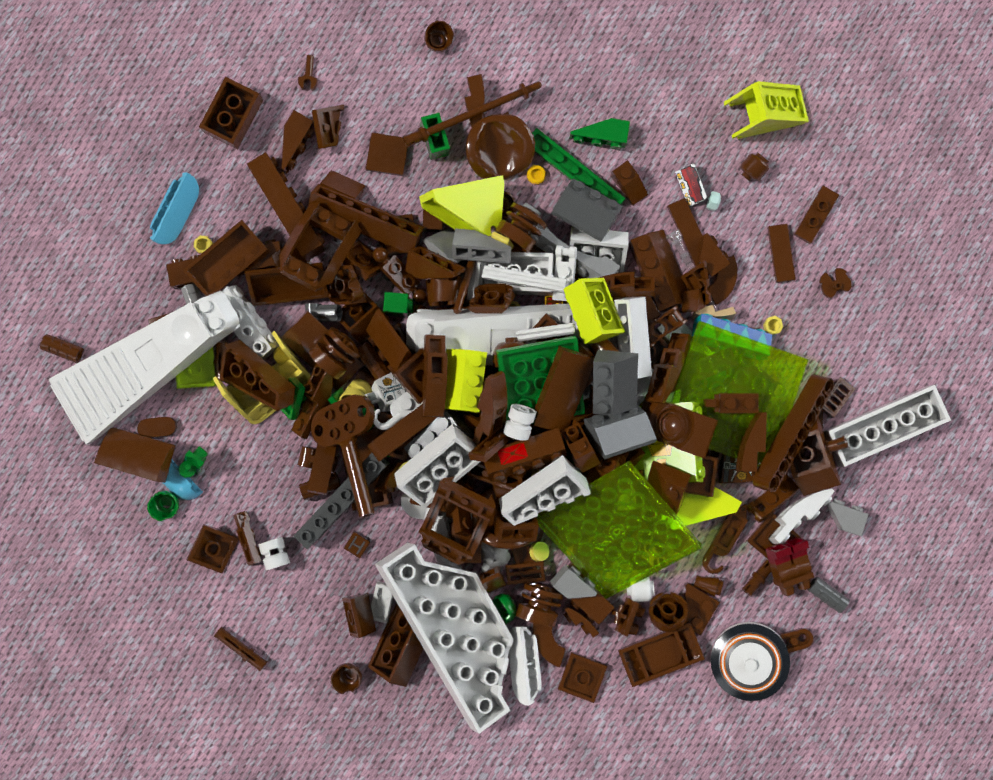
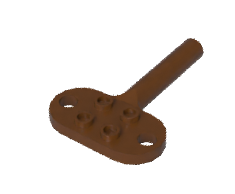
M355 394L316 412L311 423V433L314 441L320 446H341L359 518H364L375 514L356 441L358 436L367 432L373 425L375 410L371 400L366 396ZM364 406L366 407V414H365V416H364L363 413H362V410H363V407H364ZM321 426L323 428L322 435L319 432Z

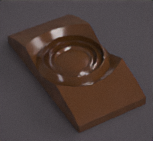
M645 396L641 408L647 413L657 441L705 458L718 420L668 401L664 404L646 402Z
M690 622L685 623L677 631L660 632L618 650L632 687L705 660Z

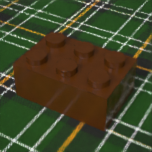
M225 76L199 128L205 134L238 150L263 102V98L258 92Z

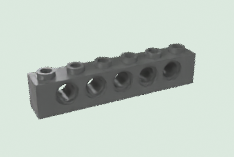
M372 453L362 462L368 487L391 464L385 458L378 462ZM349 477L294 534V537L306 549L313 546L355 502Z

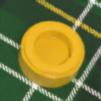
M533 165L528 169L527 179L531 184L539 185L545 180L546 172L543 167Z

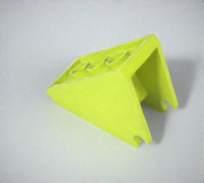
M758 81L724 101V106L729 105L730 107L745 103L750 121L749 125L732 134V139L736 137L737 139L746 138L809 122L800 85Z
M502 175L432 189L419 196L424 210L454 230L455 228L476 230L484 235L491 236V226L497 228L502 220L505 183Z
M714 487L713 497L685 493L682 506L676 518L660 513L657 518L660 519L661 517V521H664L668 517L666 524L675 529L736 513L742 502Z

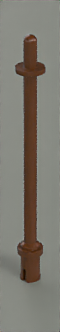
M539 81L528 86L521 83L519 84V89L427 129L419 127L417 131L404 135L403 141L407 148L421 141L426 142L429 136L519 97H523L526 100L529 98V93L540 89L542 84Z

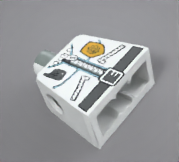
M389 373L375 380L372 392L365 394V396L371 400L372 404L377 403L380 411L387 412L390 411L391 403L407 391L392 373Z

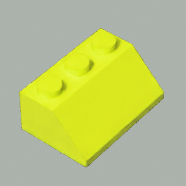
M581 278L563 289L584 344L598 343L625 333L604 278Z
M446 349L447 388L445 409L479 413L480 410L477 406L483 389L487 352Z

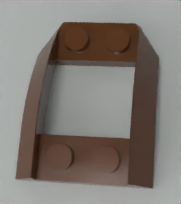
M320 202L310 203L279 255L280 273L315 292L328 284L331 285L356 239L361 234V228L356 220L351 223L321 207ZM309 224L342 240L324 273L291 256Z
M453 476L441 479L430 509L418 533L422 535L423 539L421 542L424 548L460 565L467 559L472 560L496 505L492 495L487 499L453 482L455 478ZM446 500L480 517L467 547L432 530Z

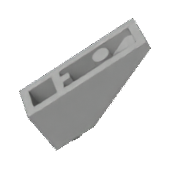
M455 228L452 258L511 264V246L476 230Z

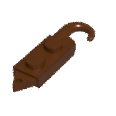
M746 504L740 506L736 513L726 516L702 560L703 567L708 573L717 574L723 570L724 566L722 565L717 569L711 568L709 562L714 554L725 556L731 551L748 522Z

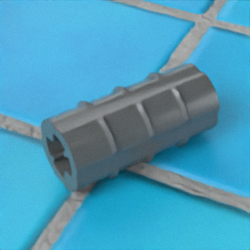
M815 577L810 583L811 588L807 589L838 613H842L850 602L842 593L819 577Z

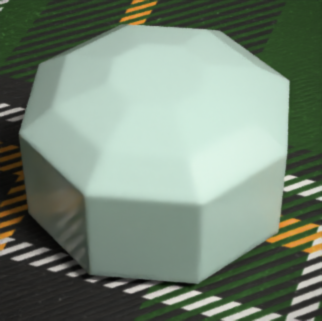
M714 191L710 193L706 205L708 210L715 211L719 207L721 202L720 193Z

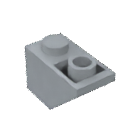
M836 499L826 505L839 530L862 536L869 515L863 512V508L854 505L849 508L844 506L845 502Z
M565 564L550 581L552 586L567 599L597 595L594 588L596 585L590 579L586 578L584 580L579 576L581 572L573 565L570 568Z

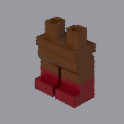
M796 537L783 544L780 543L766 548L774 578L773 582L779 586L782 595H793L795 593L793 585L797 584L799 590L811 588L810 579L814 578V574L811 571L812 567L807 553L809 544L805 539Z

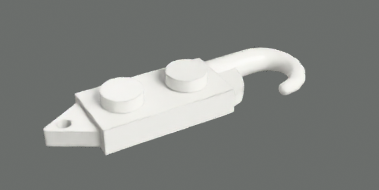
M405 392L391 403L390 412L393 417L387 422L380 423L377 418L380 409L375 411L374 425L378 429L388 430L421 404H418L408 392Z

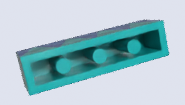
M701 314L694 320L691 341L720 350L731 347L734 354L763 361L770 356L772 334L766 333L762 329L749 328L745 324L732 323L728 319H718L711 314Z

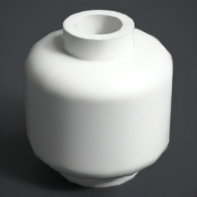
M648 576L632 577L630 584H626L627 596H631L632 601L648 602L652 596H655L654 581H650Z

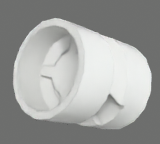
M512 404L508 414L510 420L506 422L504 434L517 440H528L532 430L530 424L534 423L537 412L528 406Z
M283 537L258 544L261 555L265 556L263 563L266 570L290 563L288 553L283 550L285 548ZM277 548L278 553L270 555L269 550Z

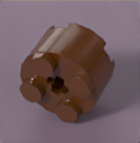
M463 276L426 280L429 305L444 306L455 304Z

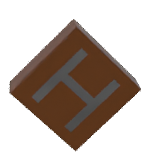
M353 532L344 549L361 558L370 541Z

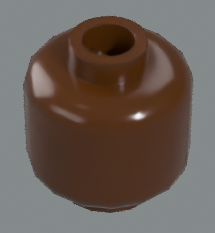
M758 152L756 154L751 153L740 165L743 171L741 175L749 182L752 179L759 181L769 170V161Z

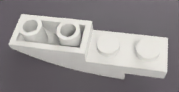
M827 489L812 493L788 506L775 519L780 526L770 536L769 540L773 544L785 543L790 537V531L793 528L799 527L802 520H814L820 514L819 509L823 505L826 506L832 500L831 495L835 491Z

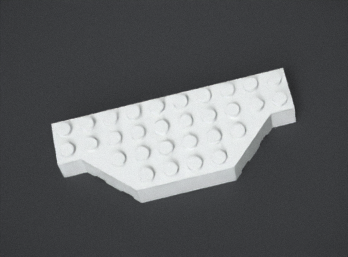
M411 543L404 544L375 564L376 568L470 729L480 734L510 711L501 695L503 688L501 685L504 674L506 675L509 662L508 654L514 639L479 577L474 572L424 561L415 544Z

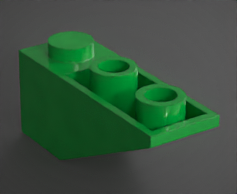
M610 118L571 131L569 139H573L574 143L583 144L586 141L592 142L593 146L602 147L604 144L610 145L612 149L620 150L622 147L625 148L627 144L630 121Z

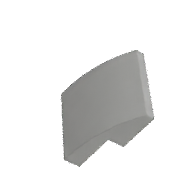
M447 228L423 240L429 250L457 264L465 261L452 258V243L455 231Z

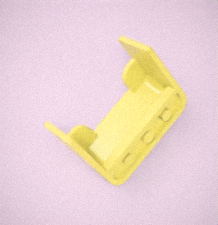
M275 331L272 332V335L279 344V347L273 352V358L277 363L272 367L287 380L296 377L305 387L311 375L290 347ZM216 376L213 378L222 396L251 424L261 423L276 411L231 385L226 387Z

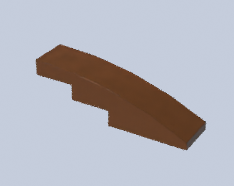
M671 334L668 348H663L660 363L654 366L646 402L661 404L666 402L685 362L692 340L690 334Z

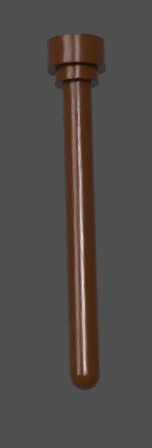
M468 260L453 309L455 314H459L462 310L476 264L474 260Z

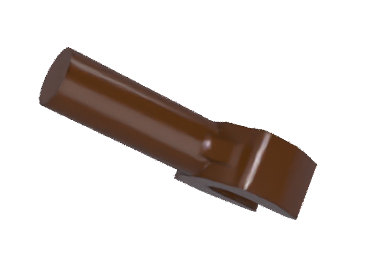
M307 55L305 75L298 77V83L302 90H304L306 81L311 82V91L318 84L317 78L312 76L313 55Z

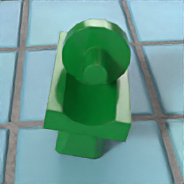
M200 446L193 453L189 450L185 454L184 461L179 466V474L184 478H190L194 474L198 476L202 471L208 453Z

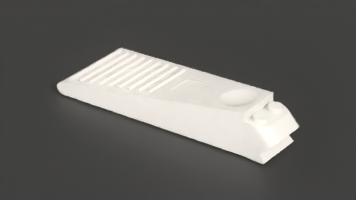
M222 291L215 292L194 303H188L48 379L51 384L50 387L81 440L86 445H90L224 337L240 328L239 317L225 293Z
M569 304L508 307L503 313H473L468 309H462L459 314H455L453 309H418L417 313H413L408 317L406 323V345L409 350L416 353L420 348H424L425 335H445V352L446 349L487 352L486 365L493 366V351L499 343L505 342V338L517 337L516 333L519 330L532 329L546 313L560 324L574 323L576 332L573 335L583 343L584 341L580 337V331L576 321L573 319V313ZM618 336L609 338L608 340L617 348ZM536 339L521 342L532 344L536 343ZM593 343L586 345L591 348Z

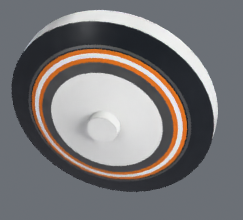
M742 622L730 626L716 639L711 651V669L719 686L729 695L745 701H758L772 696L784 685L790 670V657L784 641L774 630L760 623Z

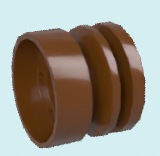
M512 203L510 207L516 214L511 211L506 213L512 220L511 223L501 220L495 232L510 239L512 244L518 249L530 253L536 244L530 235L541 236L542 233L536 227L545 230L547 224L531 209L517 203Z
M331 327L328 330L329 335L324 334L322 337L327 345L317 342L309 350V355L326 373L336 379H340L348 370L344 361L354 364V358L359 359L362 353L346 334Z
M525 583L524 589L531 591V593L522 592L521 596L528 599L529 603L520 602L516 616L539 625L555 627L558 613L551 610V607H561V603L553 599L562 600L564 595L547 585Z

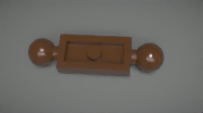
M376 248L373 251V258L375 261L384 264L380 270L402 293L408 295L412 293L415 303H425L428 297L426 291L417 288L421 282L412 274L406 272V266L395 255L389 259L385 248Z

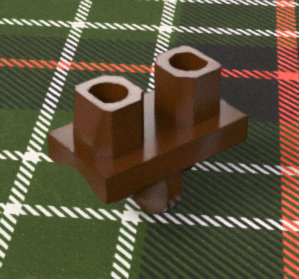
M626 597L624 605L620 604L618 611L612 610L611 614L616 616L614 623L617 624L615 631L627 637L628 634L636 635L639 625L633 623L635 616L641 618L644 615L645 608L640 606L638 602Z

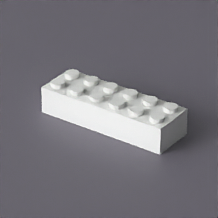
M930 385L824 431V434L828 441L842 436L846 437L847 441L841 442L839 445L848 443L849 447L832 452L838 467H845L949 422L951 419L936 386Z

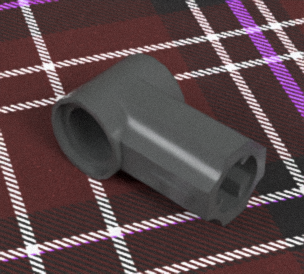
M305 304V312L308 310L321 324L322 322H339L343 317L341 305Z

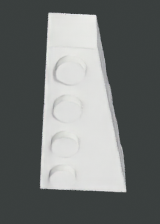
M561 456L499 498L501 514L515 526L537 517L539 512L546 510L549 512L556 509L555 506L563 502L568 504L575 501V497L580 495L585 497L590 495L591 492L587 478L564 456Z

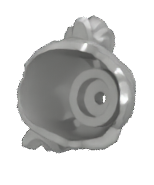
M481 542V559L484 562L481 573L508 563L510 560L508 549L495 548Z

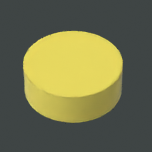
M544 542L533 543L529 550L531 558L534 561L546 560L549 556L547 544Z

